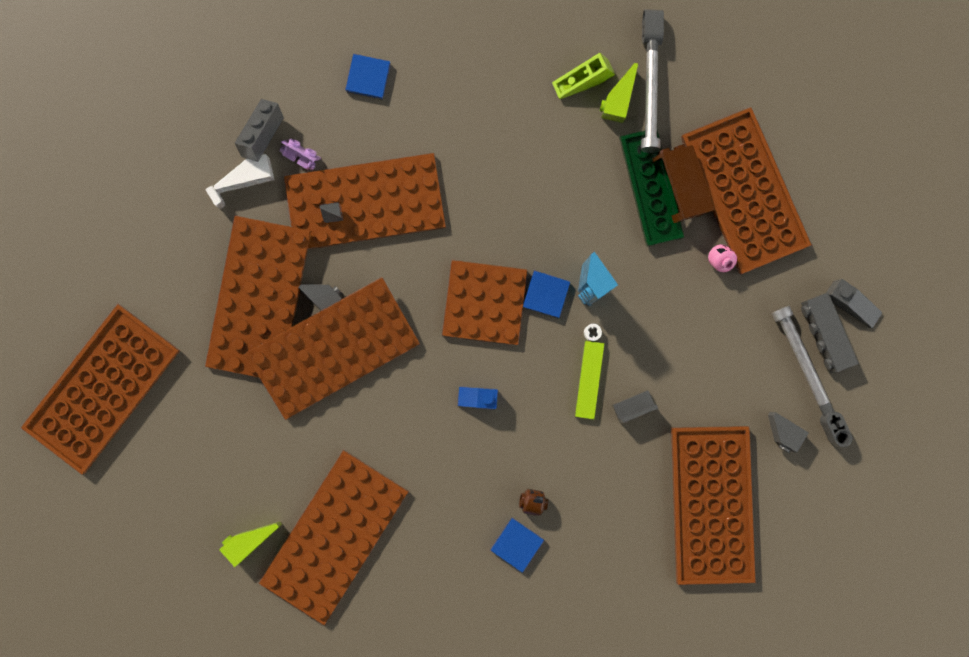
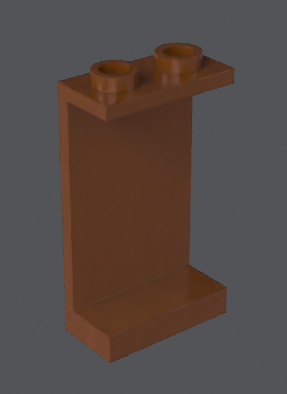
M685 144L674 147V150L671 151L670 148L659 151V155L652 158L653 162L660 160L664 162L680 210L679 213L672 216L674 223L698 217L715 210L693 145L685 147Z

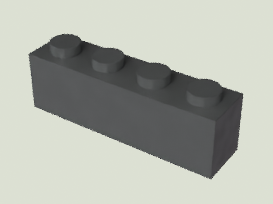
M824 293L801 302L802 313L808 318L810 332L816 337V345L825 358L824 365L827 370L835 373L859 364L829 293Z

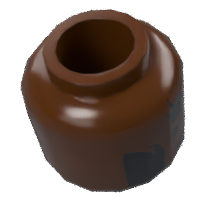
M527 489L520 495L519 508H522L524 514L540 516L543 510L548 508V499L545 498L543 491Z

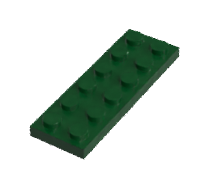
M645 131L620 136L619 140L645 244L648 247L684 238L681 221L674 223L672 216L678 213L664 162L663 160L653 162L652 158L659 155V151L655 153L641 151V140L645 138Z

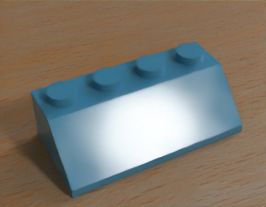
M595 252L582 265L578 287L579 299L584 305L587 303L588 306L618 286Z

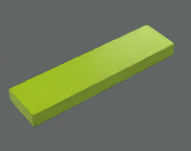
M585 341L575 417L595 418L604 343Z

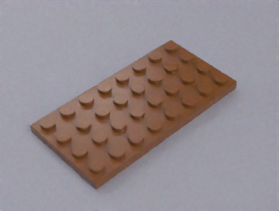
M751 107L681 136L685 147L694 146L715 209L713 211L727 246L737 256L736 266L740 275L811 246V242Z
M434 153L284 176L291 227L312 231L308 250L446 228ZM339 203L342 207L343 221L325 223L320 206L323 204Z
M234 216L205 367L259 377L245 353L293 327L300 292L299 286L302 282L312 231Z
M383 277L251 349L245 355L286 420L420 343Z
M117 304L21 428L83 475L181 350L123 306Z
M749 426L671 428L676 583L678 585L756 583Z
M343 450L259 584L325 625L409 491Z

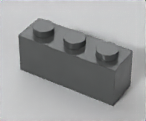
M264 99L259 101L235 141L241 157L259 162L284 119L278 103Z

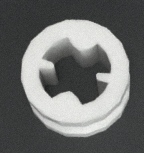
M590 324L584 329V336L589 341H596L602 335V330L597 324ZM594 327L597 329L595 332L597 336H592L591 338L588 329L591 328L592 330Z

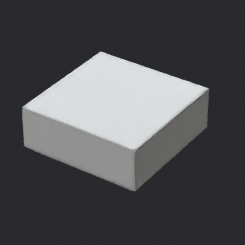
M213 186L205 189L215 206L219 209L226 206L221 195Z

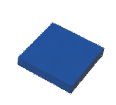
M353 54L345 89L346 92L383 99L391 64L390 61Z
M534 271L523 308L559 318L570 281Z
M511 518L490 550L523 573L544 539L514 518Z

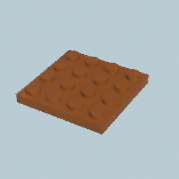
M452 260L442 336L518 345L527 269Z

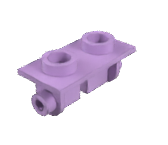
M288 139L281 142L284 144L280 148L282 155L293 162L297 156L300 157L297 164L307 170L311 169L313 171L316 167L314 162L321 159L314 150L310 148L305 149L300 146V142L297 140Z

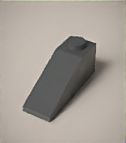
M843 279L833 281L826 292L829 293L833 304L869 328L874 327L882 314L866 296Z

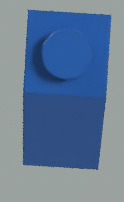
M459 387L458 406L496 409L498 390Z

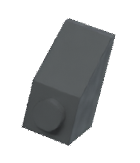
M301 284L299 286L320 310L343 299L341 297L343 293L336 286L333 288L330 285Z
M770 412L768 417L774 441L780 445L779 448L787 453H790V451L797 453L809 432L778 413Z

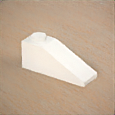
M263 154L259 162L250 159L244 160L215 184L214 189L218 193H223L275 180L270 158Z

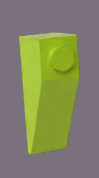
M598 53L552 82L559 99H563L600 85L613 77L615 73L609 60L603 54Z
M638 63L632 65L607 95L606 100H602L599 110L602 112L601 118L620 123L624 122Z
M276 522L238 533L233 537L229 535L222 542L224 546L219 550L236 567L273 534L282 523Z

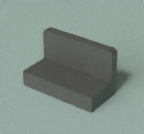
M648 390L612 405L619 423H625L658 409Z

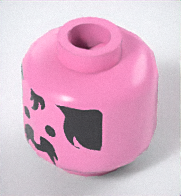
M720 244L709 252L708 261L717 271L725 273L736 265L737 256L728 246Z

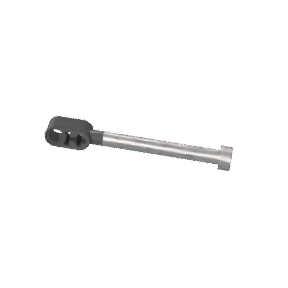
M644 9L642 17V44L647 45L645 138L641 140V151L655 153L660 151L661 141L657 138L658 45H662L664 11Z
M790 306L772 312L771 314L775 322H780L822 412L820 423L829 442L834 446H849L852 443V434L842 414L834 412L790 317L793 315ZM840 433L843 435V440L841 443H839L837 440V437Z

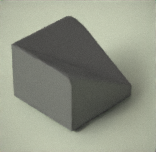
M339 203L323 204L320 206L325 223L343 221L342 207Z

